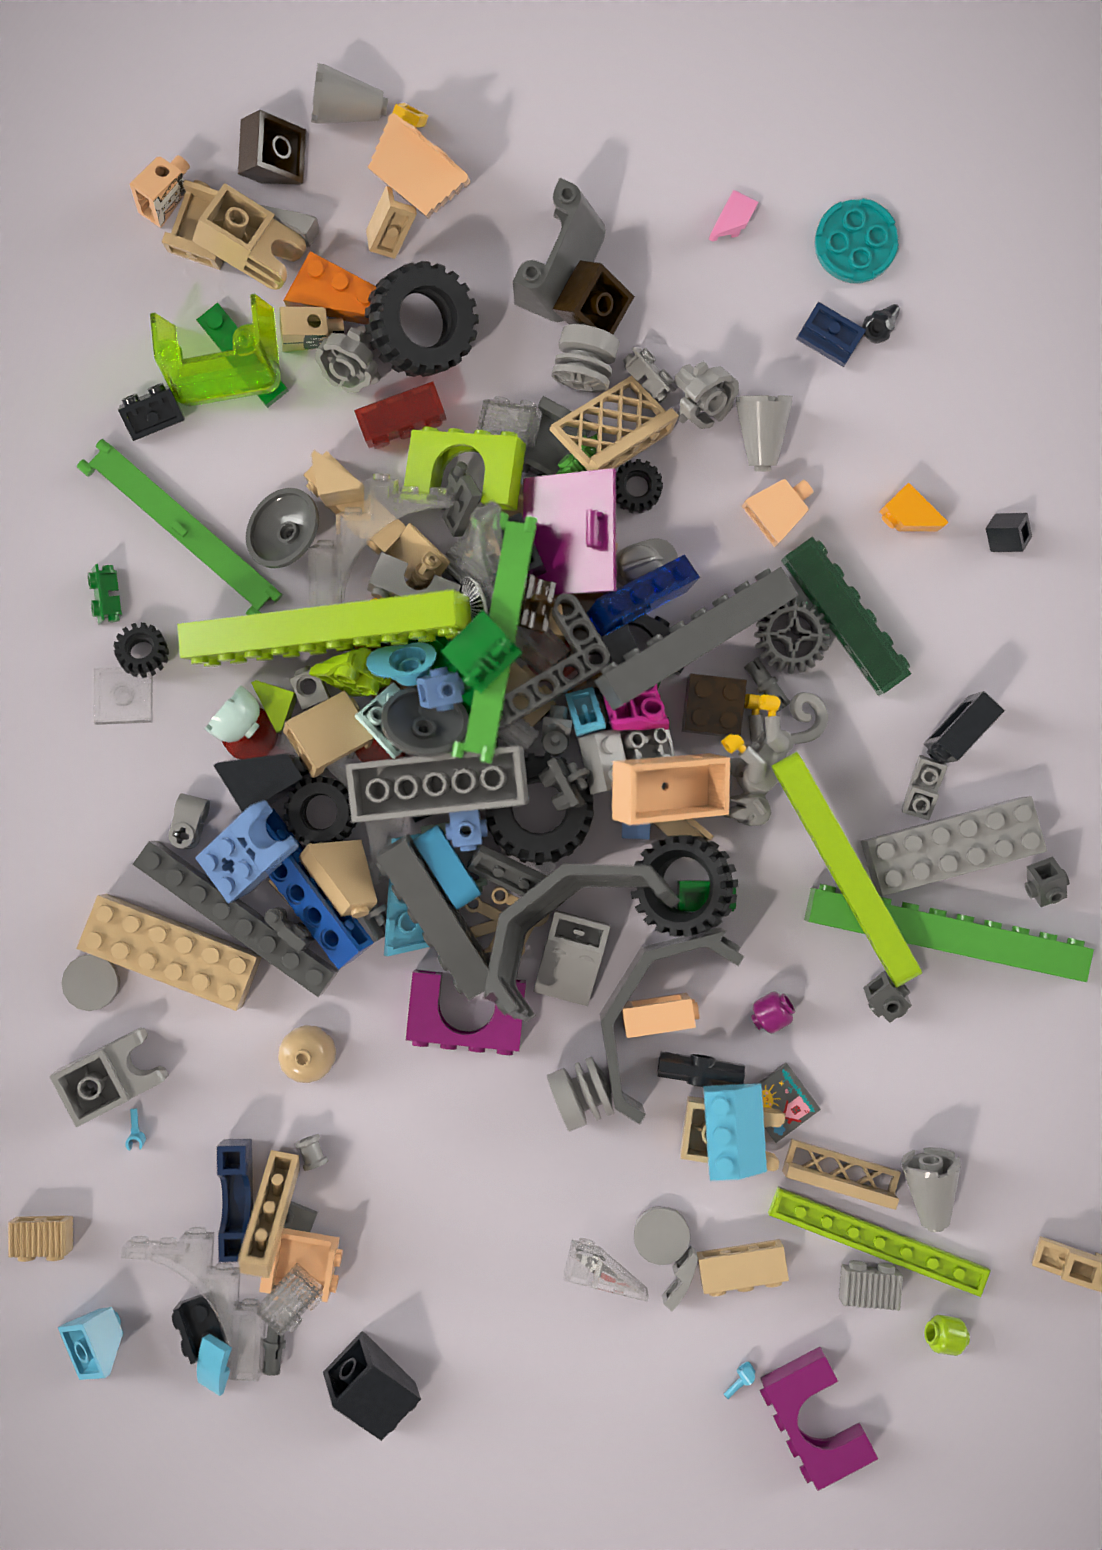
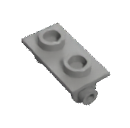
M633 347L632 350L636 355L629 354L623 360L626 364L624 367L638 382L646 375L648 379L641 386L658 403H661L667 397L665 394L666 390L668 392L676 391L672 385L674 380L664 369L660 371L654 364L656 359L649 350Z

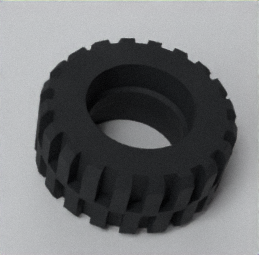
M420 261L417 264L411 262L390 272L376 284V290L372 291L368 298L370 306L365 308L364 317L369 318V324L365 325L366 334H372L373 341L369 342L372 349L378 348L382 353L378 358L384 364L390 362L392 370L398 373L404 371L406 376L416 377L421 375L422 377H427L449 370V368L459 364L463 356L468 355L472 349L469 343L476 340L477 331L473 330V325L478 324L479 319L478 314H473V307L477 306L475 299H469L466 292L470 289L466 283L460 284L457 281L459 275L453 270L446 273V267L439 263L431 266L429 261ZM418 293L428 297L435 303L441 313L442 333L439 341L431 347H422L415 344L408 338L402 328L400 307L403 299L410 294Z

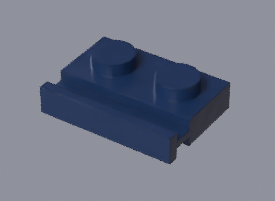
M818 301L796 340L844 367L866 329Z

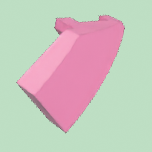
M733 190L708 240L717 241L718 237L731 235L732 238L739 237L741 229L746 228L758 202Z

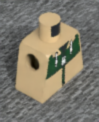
M280 307L282 352L317 349L323 339L328 338L332 333L344 334L343 318L327 319L324 307Z

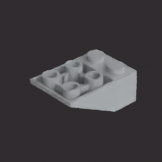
M662 728L650 730H610L578 738L584 768H587L590 772L587 776L590 794L613 790V761L675 756L670 731Z
M555 910L533 992L588 1006L604 953L610 925Z

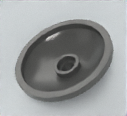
M283 488L264 498L253 511L246 529V546L250 556L257 563L267 568L286 567L301 558L312 545L318 530L319 512L314 500L307 493L297 488Z
M413 686L398 691L387 700L382 709L381 726L386 738L403 752L420 757H435L451 752L454 742L464 741L467 735L469 717L461 702L454 703L453 709L437 711L436 707H421L418 687Z

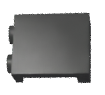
M545 396L541 398L538 410L521 439L526 443L522 472L527 474L530 471L538 476L555 475L560 469L558 463L566 455H572L550 431L553 423L572 411ZM569 426L562 428L567 435L577 436L578 428ZM582 429V437H588L591 430Z

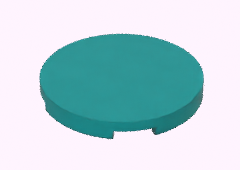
M862 198L861 200L855 199L836 203L823 215L815 233V251L820 264L830 275L844 282L864 283L874 280L889 268L897 254L899 243L895 226L896 222L882 205L869 199Z

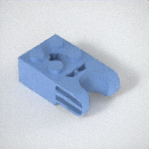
M266 800L248 807L195 857L228 904L253 891L299 847L292 836H289L284 841H275L268 835L265 825L268 816L272 813V809Z

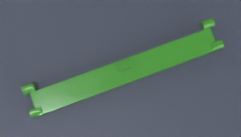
M104 439L99 440L96 444V448L100 452L89 463L82 459L77 464V468L87 477L97 470L252 605L247 610L246 615L261 614L259 610L269 599L276 603L282 597V593Z
M497 512L495 528L505 530L489 617L515 644L537 518L527 516L525 523L508 521L509 515L507 513ZM510 666L482 694L475 689L465 743L454 742L452 757L463 758L465 751L481 754V762L492 763Z

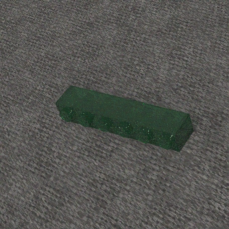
M812 536L788 553L781 562L812 605L817 606V612L819 614L824 613L825 617L823 620L825 623H829L830 630L878 696L885 694L911 675L909 671L910 664L902 654L898 655L893 649L892 645L894 643L891 637L885 631L881 632L875 624L877 619L873 612L868 608L865 610L859 602L861 599L859 593L853 586L849 587L844 581L842 569L836 563L832 564L826 556L828 551L820 540L816 541Z

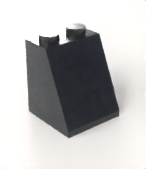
M288 753L224 761L213 765L242 813L251 805L266 800L269 805L289 794L290 791H293L295 785L299 782L302 783L305 779L310 778L308 775L309 771L299 756Z
M363 1331L323 1371L332 1408L380 1441L392 1432L398 1423L410 1411L414 1410L421 1400L415 1381Z

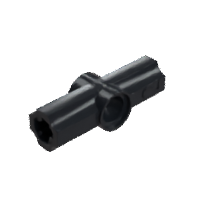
M660 1052L657 1077L686 1081L687 1084L698 1087L744 1084L745 1065L718 1061L714 1057L700 1054L687 1056Z

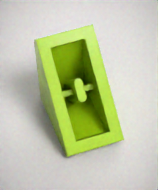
M257 680L251 682L276 733L284 734L285 722L291 719L297 701L295 692Z

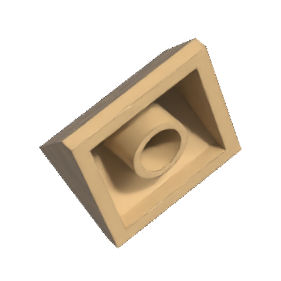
M314 450L312 452L311 458L317 493L326 507L364 501L368 498L369 495L360 481Z

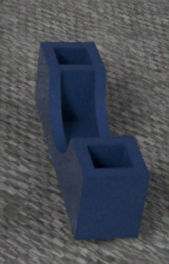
M223 1139L216 1146L217 1176L222 1187V1216L218 1232V1263L239 1262L238 1260L253 1213L252 1139Z

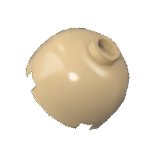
M304 1025L293 1029L284 1037L279 1047L278 1060L282 1071L288 1078L296 1082L311 1083L320 1080L330 1071L335 1062L336 1048L333 1039L321 1028Z

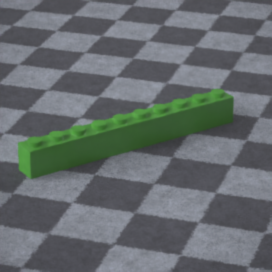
M820 884L819 889H810L804 917L805 921L865 934L843 894L835 893L837 887ZM881 897L907 944L1086 983L1088 981L1094 949L1084 947L1085 941L1068 938L1067 943L1057 941L1058 935L1040 932L1039 937L1029 935L1030 929L1012 926V931L1001 929L1002 923L985 920L984 925L974 923L975 917L957 914L956 919L946 917L947 911L930 908L929 913L918 911L919 905L902 902L901 907L891 905L892 899Z

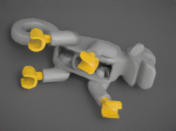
M801 692L792 698L789 708L794 719L800 722L811 721L812 715L802 710L804 703L809 704L814 709L816 719L813 726L808 730L790 734L780 728V717L776 715V711L779 710L781 703L777 696L745 694L744 708L752 709V713L749 715L750 738L754 744L751 747L743 745V739L739 735L729 734L721 741L723 747L730 754L737 749L739 750L738 755L741 758H730V774L737 779L738 784L743 789L742 794L729 798L730 801L736 802L737 805L729 807V815H724V817L737 819L738 823L748 826L763 825L769 820L771 809L765 795L778 782L771 765L786 758L787 753L794 744L807 743L818 738L827 726V709L818 696L812 693ZM761 709L768 710V716H765L766 729H764L763 714H760L759 711Z

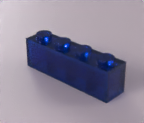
M684 554L621 586L616 591L598 598L586 614L600 636L603 637L688 592L700 576Z

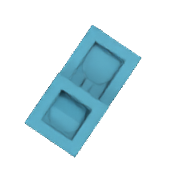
M208 1334L202 1338L197 1362L198 1383L221 1396L224 1393L231 1371L226 1365L232 1347L213 1335Z

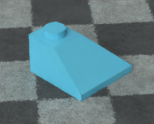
M112 1307L97 1309L58 1327L79 1380L106 1378L111 1373L123 1335L120 1327L121 1319Z

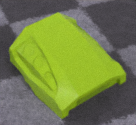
M365 647L334 656L322 663H317L311 667L309 675L317 677L341 691H345L351 697L377 695L379 688L389 686L392 679L377 676L369 671L366 662L367 657L372 651Z

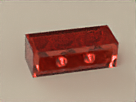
M433 381L354 410L368 448L374 447V449L383 448L390 444V440L399 437L401 439L410 438L412 430H420L422 427L437 428L443 424L442 421L447 420Z

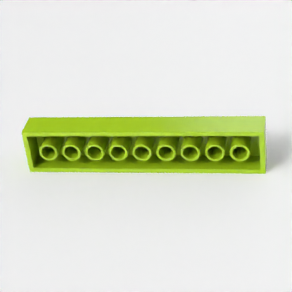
M455 590L180 623L177 626L180 658L191 660L193 665L204 664V667L221 666V662L230 661V664L247 663V658L267 661L273 660V655L293 658L299 657L300 652L319 655L326 654L327 649H336L338 652L354 650L353 646L379 648L381 647V642H391V645L408 644V639H418L419 642L436 641V636H446V639H454L472 620L470 597Z

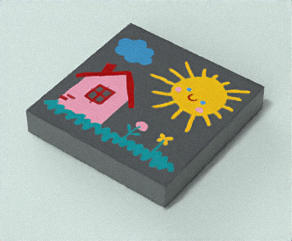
M787 1063L781 1065L759 1082L762 1085L763 1107L778 1109L786 1114L785 1123L782 1126L764 1127L775 1143L821 1110Z

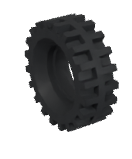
M528 753V757L524 758L527 785L537 782L542 783L538 774L549 766L547 761L553 758L551 753H545L544 756H535L534 753ZM563 757L560 758V759L563 760V762L565 763V765H566V767H567V765H569V764L566 763V762H567V759H565V758H563ZM559 783L553 785L559 792H562ZM589 786L585 790L580 791L586 804L580 808L571 807L566 809L565 817L561 824L550 832L542 834L531 833L522 828L515 819L513 806L486 808L487 826L494 838V842L497 846L500 845L508 856L511 857L512 855L523 863H526V861L534 862L536 865H542L545 862L551 861L552 863L559 862V859L566 855L570 856L583 843L593 819V794H590Z

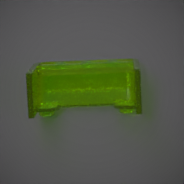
M250 294L253 323L242 325L236 329L233 335L234 350L183 359L182 348L177 343L176 325L157 313H150L154 359L177 402L185 406H195L273 392L280 383L274 307L257 294Z

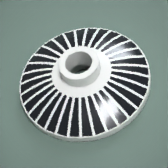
M471 576L464 577L460 583L459 593L470 597L471 620L482 610L488 615L486 599L479 583Z

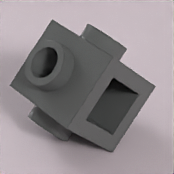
M1054 857L1026 866L1027 882L1024 884L1026 892L1031 899L1035 898L1040 907L1055 904L1067 898V885L1070 884L1069 878Z
M883 971L863 987L872 1012L877 1017L883 1016L889 1023L905 1015L912 1006L908 997L910 991L907 986L903 984L896 988L886 971Z

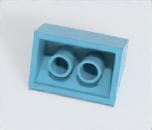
M761 1083L703 1086L710 1181L740 1180L767 1172Z

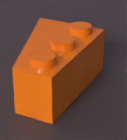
M310 251L283 301L286 307H324L328 317L343 318V321L367 325L369 324V318L364 317L365 308L370 306L368 298L370 293L376 290V286Z

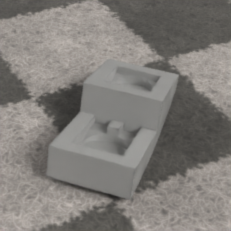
M692 1246L672 1266L677 1279L662 1294L664 1305L672 1312L686 1294L695 1273L698 1256Z

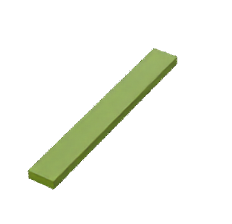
M777 1187L768 1211L769 1216L979 1297L982 1296L991 1272L987 1267L780 1187Z

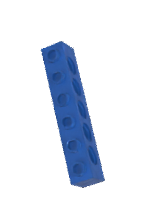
M271 808L272 813L268 816L265 825L268 835L275 841H284L289 836L293 837V833L288 831L287 825L275 809ZM294 838L299 847L269 875V878L310 931L312 937L328 955L330 961L339 970L359 957L374 944V941L356 918H353L352 915L341 916L300 862L299 856L304 848Z

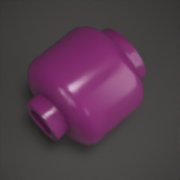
M773 991L754 1002V1014L751 1015V1018L759 1030L764 1029L768 1033L773 1034L793 1022L795 1009L786 994H779Z

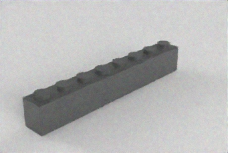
M782 567L773 572L767 568L755 576L757 582L752 585L748 581L733 589L735 592L734 596L730 598L727 594L712 602L714 608L707 611L705 607L701 608L690 616L693 621L686 625L683 620L668 629L671 633L670 635L663 638L659 634L646 642L647 649L641 652L637 647L623 656L626 660L624 663L618 666L616 661L600 670L603 676L595 680V683L612 710L614 711L799 596Z
M149 841L134 861L133 865L315 996L319 997L322 995L339 972L338 969L308 948L298 953L265 922L264 916L240 899L228 904L208 876L159 841Z

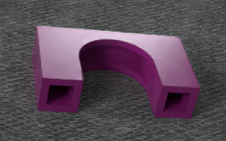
M416 969L412 972L406 1041H412V1045L417 1047H429V1043L440 1044V1048L447 1050H456L457 1046H467L468 1051L478 1053L485 1052V1048L497 1049L496 1053L500 1055H513L514 1051L519 1052L522 1020L514 1019L508 1014L504 1015L495 1004L492 1018L483 1027L473 1031L456 1029L444 1019L440 1009L443 972ZM516 979L517 988L525 999L526 980Z
M821 1347L760 1378L764 1387L760 1390V1393L766 1405L770 1406L773 1404L777 1414L773 1415V1418L780 1432L787 1431L790 1439L786 1443L793 1457L799 1456L802 1460L803 1465L799 1468L807 1484L813 1482L817 1491L878 1460L860 1422L825 1439L813 1438L805 1434L798 1427V1414L803 1403L812 1395L838 1382Z

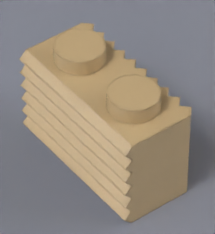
M73 1216L15 1217L8 1222V1257L10 1258L18 1257V1261L27 1262L35 1260L36 1257L43 1256L46 1257L47 1261H58L64 1259V1256L73 1250Z

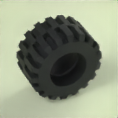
M322 776L310 777L305 779L304 782H299L295 785V789L287 795L289 797L288 802L284 803L286 814H283L284 821L288 823L286 827L289 832L294 834L293 837L297 841H302L304 845L343 841L352 834V829L356 827L357 822L352 823L348 788L340 781ZM319 795L330 797L337 807L336 820L330 827L325 829L313 827L306 816L308 803Z

